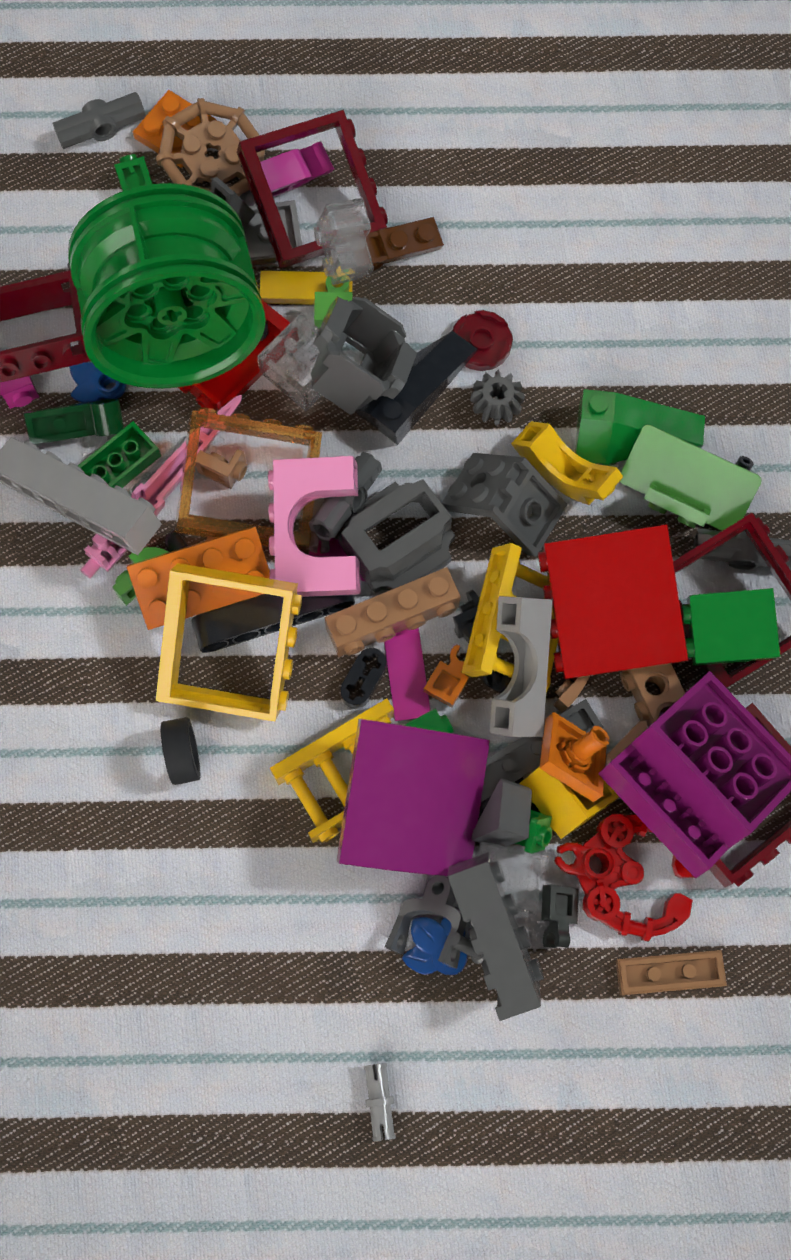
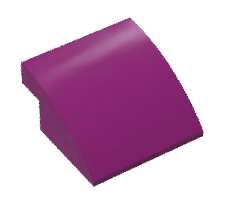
M709 671L598 774L682 865L697 878L708 871L729 848L751 834L790 793L791 755Z
M358 719L336 861L339 864L448 876L449 866L473 858L475 841H472L471 837L479 818L490 740Z

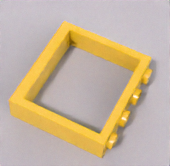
M177 563L169 573L156 701L275 722L280 711H286L289 692L284 691L285 679L290 680L293 668V660L288 659L289 647H295L298 629L297 627H292L294 615H299L302 595L297 594L298 583ZM189 581L284 597L270 699L178 684Z

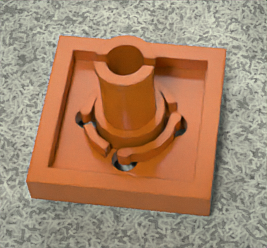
M553 712L545 719L539 768L569 786L575 792L595 802L603 796L604 780L598 773L605 768L609 736L600 726H594L586 733L559 714Z

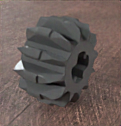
M499 369L495 372L494 377L485 372L482 381L476 380L474 383V392L471 393L470 401L474 403L473 411L475 414L483 413V422L493 418L494 424L497 426L501 418L510 423L513 415L520 414L522 409L520 404L524 402L525 395L520 392L522 388L521 382H512L513 376L511 373L504 378L501 377Z

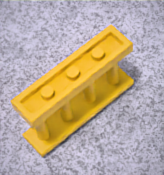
M513 543L492 548L462 669V673L470 677L491 675L492 670L512 678L514 664L497 657L500 638L508 641L503 634L496 630L499 596L517 597L512 593L515 576L542 589L543 586L549 585L548 576L520 564L519 558L522 548ZM552 608V613H551V615H552L551 619L554 618L553 608ZM551 636L546 692L551 683L550 675L554 662L553 653L556 652L558 640L551 639Z
M387 698L270 767L271 773L278 785L284 782L287 785L291 784L315 824L316 828L308 832L313 843L319 839L321 843H325L339 834L337 828L342 826L344 811L328 820L304 781L303 776L305 774L303 771L314 764L316 767H321L345 807L348 786L332 761L334 758L332 753L344 747L345 750H350L353 755L358 719L392 723L390 719L394 717V708Z

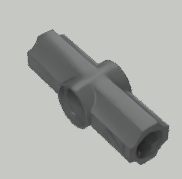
M133 92L107 103L102 99L91 100L83 106L82 112L52 124L62 148L65 149L92 138L96 141L109 140L116 135L118 128L144 119L146 113L138 93Z
M362 452L360 456L355 458L358 470V496L324 498L325 501L310 520L309 526L311 531L317 534L320 539L330 541L331 538H335L352 513L358 514L364 509L367 502V491L382 471L381 462L376 460L372 454Z
M698 528L695 534L693 549L721 531ZM745 531L700 558L729 562L728 565L730 567L741 570L755 569L758 566L769 568ZM769 538L774 546L780 545L789 559V562L786 564L791 570V540Z

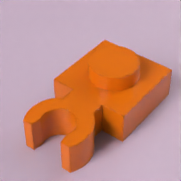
M458 644L451 649L450 664L447 665L440 661L423 689V692L451 708L469 680V677L462 673L464 661H460L456 656L460 650V645Z

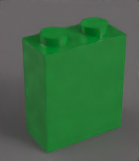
M774 588L689 595L686 599L687 604L681 605L683 625L689 624L690 638H685L688 658H692L693 666L769 660L780 657Z

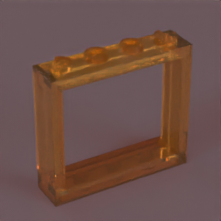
M199 408L198 411L192 410L188 424L174 532L201 537H220L256 526L262 546L269 547V538L274 536L273 527L189 514L200 428L307 445V458H319L322 432L313 431V427L307 425H296L295 427L282 426V422L273 419H265L263 422L254 421L244 414L219 415L216 410L210 408ZM314 500L301 509L298 531H293L295 543L301 552H304L309 547L311 532L309 522L313 515Z

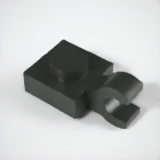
M552 884L543 885L541 920L549 921V925L543 934L544 947L569 948V924H577L579 889Z

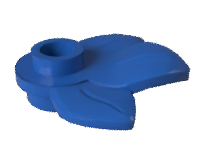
M92 362L69 366L71 376L78 385L72 391L71 397L78 402H93L102 398L105 400L117 399L126 390V384L108 377L97 369ZM110 383H115V384H116V386H114L113 388H111V389H106V386H107L108 384H110Z
M419 917L412 920L411 935L416 946L407 951L402 957L410 969L423 975L436 971L444 975H456L464 969L468 957L467 954L460 951L457 969L438 961L452 928L448 919L443 918L440 924L427 917Z

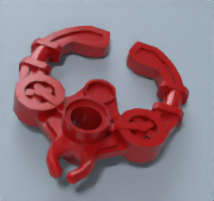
M611 814L599 822L596 828L597 833L583 845L567 842L557 846L556 851L558 854L572 851L575 854V861L570 865L566 864L559 856L555 857L554 862L562 871L577 876L585 893L582 901L583 910L590 919L600 921L607 927L617 931L618 935L627 936V934L641 937L642 941L649 942L651 937L663 935L677 929L690 917L693 900L681 893H674L669 896L664 903L662 917L657 919L645 917L642 923L631 920V913L620 911V898L615 889L620 886L638 884L644 878L642 865L626 855L622 848L631 842L634 833L639 837H645L647 832L653 833L637 815L623 816L622 814ZM592 855L598 857L602 863L599 874L593 872L589 866V859ZM673 855L671 865L675 876L678 878H695Z

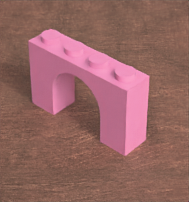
M353 456L273 460V470L268 471V485L270 490H274V503H269L268 512L270 523H274V536L269 538L270 555L275 556V569H270V579L298 583L297 594L302 595V597L360 594V561L356 556H309L299 550L293 534L294 522L298 513L311 501L327 497L358 496V470L355 458Z

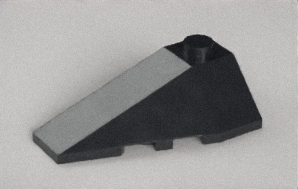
M451 331L417 352L407 382L394 399L381 396L377 400H372L361 409H357L355 413L398 445L477 352V348L454 331Z

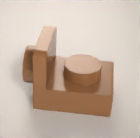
M240 449L236 450L229 464L223 456L215 452L208 454L202 450L199 451L194 459L198 473L232 489L236 480L241 481L248 468L244 451Z

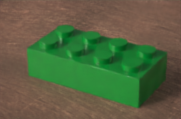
M132 421L81 462L78 467L88 476L92 474L98 475L112 488L116 485L123 488L162 455L152 440Z

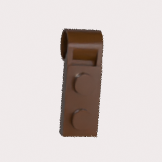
M434 217L363 234L348 242L358 274H367L381 268L386 263L437 251L444 246Z

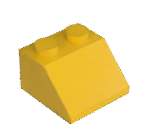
M539 767L519 783L532 790L531 802L536 805L539 811L552 817L550 827L557 833L560 839L579 828L619 798L616 792L604 781L603 796L597 801L592 802L561 781L548 775Z

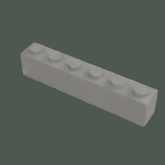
M10 437L0 449V482L136 555H139L162 525L154 514L155 507L144 498L139 497L136 500L120 486L116 485L112 488L98 475L92 474L88 476L74 463L70 462L66 465L58 456L50 451H47L46 454L42 453L36 445L28 440L23 443Z

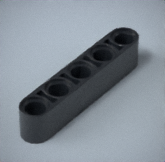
M263 594L196 615L191 619L200 651L202 653L217 651L279 631L284 598ZM353 595L302 597L299 615H294L292 627L353 606L355 604Z

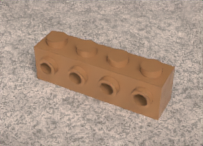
M446 567L324 617L326 630L338 657L354 655L362 651L367 645L388 641L398 632L406 629H417L430 619L435 617L442 618L454 613L459 608L461 596Z

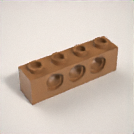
M671 663L622 670V673H620L624 688L627 691H632L636 700L634 709L639 720L647 721L648 727L659 718V713L666 712L685 694ZM652 682L658 685L660 695L649 694L645 688V683Z

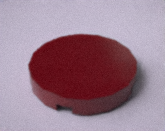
M485 310L474 311V314L462 316L453 326L452 331L477 348V352L465 365L467 368L477 371L492 370L503 364L510 355L513 342L512 332L508 328V323L505 319L496 313Z

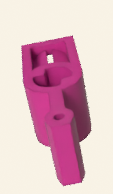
M321 141L300 150L293 149L260 162L273 197L296 189L310 180L327 175L334 170Z

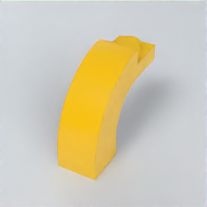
M531 421L511 443L521 457H525L550 485L564 495L583 504L590 505L594 499L604 500L614 491L615 486L623 478L617 467L591 463L578 456L561 440L553 427L548 423Z

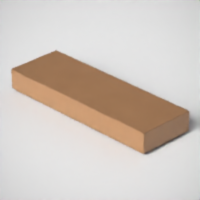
M722 950L616 960L620 996L727 986Z

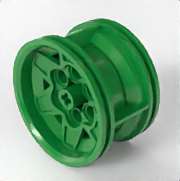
M160 183L138 186L114 194L98 203L75 226L68 244V261L72 280L78 294L84 346L90 361L108 377L127 385L143 388L165 389L189 386L213 379L231 370L246 359L260 342L265 329L266 319L244 229L235 210L219 196L207 190L184 184Z

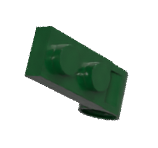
M106 399L24 412L29 441L34 445L92 435H115L124 428L119 399Z

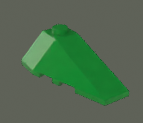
M584 389L578 410L575 453L591 463L606 466L616 465L617 462L628 459L642 428L648 424L702 448L704 444L705 416L616 392Z

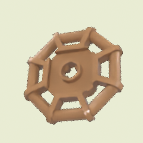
M198 98L196 103L172 117L166 116L163 120L164 129L156 162L157 165L163 167L174 184L190 185L209 192L211 189L195 186L196 183H203V181L212 182V178L217 177L225 184L231 179L238 177L241 181L229 188L240 196L249 191L250 187L236 153L240 140L234 133V129L238 125L247 139L259 136V133L244 114L245 110L238 107L236 109L207 102L204 98ZM207 114L229 119L230 122L228 125H224L218 120L210 122L208 121ZM197 116L200 117L201 123L187 131L181 127ZM177 136L183 140L181 153L173 154L174 137ZM213 148L218 150V159H214L212 156L207 158L205 156L207 149ZM265 150L257 152L260 162L264 160ZM175 164H182L191 177L186 180Z

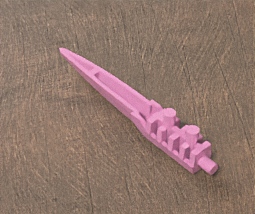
M242 395L233 398L198 428L144 485L140 483L136 487L131 497L136 500L141 497L150 502L156 509L154 514L157 517L165 506V500L195 465L194 459L199 451H206L241 403ZM96 534L92 538L93 545L91 547L88 545L84 549L85 554L90 559L80 571L88 578H91L100 567L109 572L125 554L127 549Z

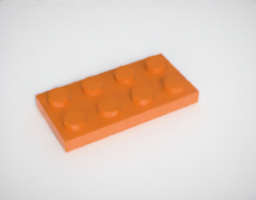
M256 526L127 565V570L148 630L164 625L169 573L177 563L270 579V569ZM189 581L185 619L260 596L264 593Z

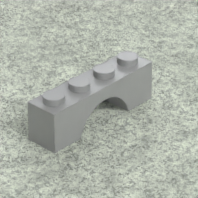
M499 596L496 630L503 634L510 642L515 664L513 676L507 688L500 695L492 698L489 733L509 737H543L552 617L551 599Z

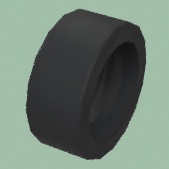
M184 717L161 722L162 750L167 773L172 785L200 780L199 755L190 719Z

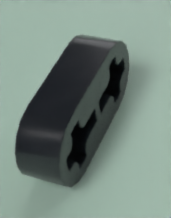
M367 648L363 650L343 681L341 699L348 707L353 709L364 707L369 702L387 668L386 657L379 649ZM373 657H376L377 665L380 668H372L368 676L364 675L366 671L364 660L371 661ZM359 681H363L361 693L364 696L362 698L357 696L354 700L350 699V692L347 689L349 687L355 689Z

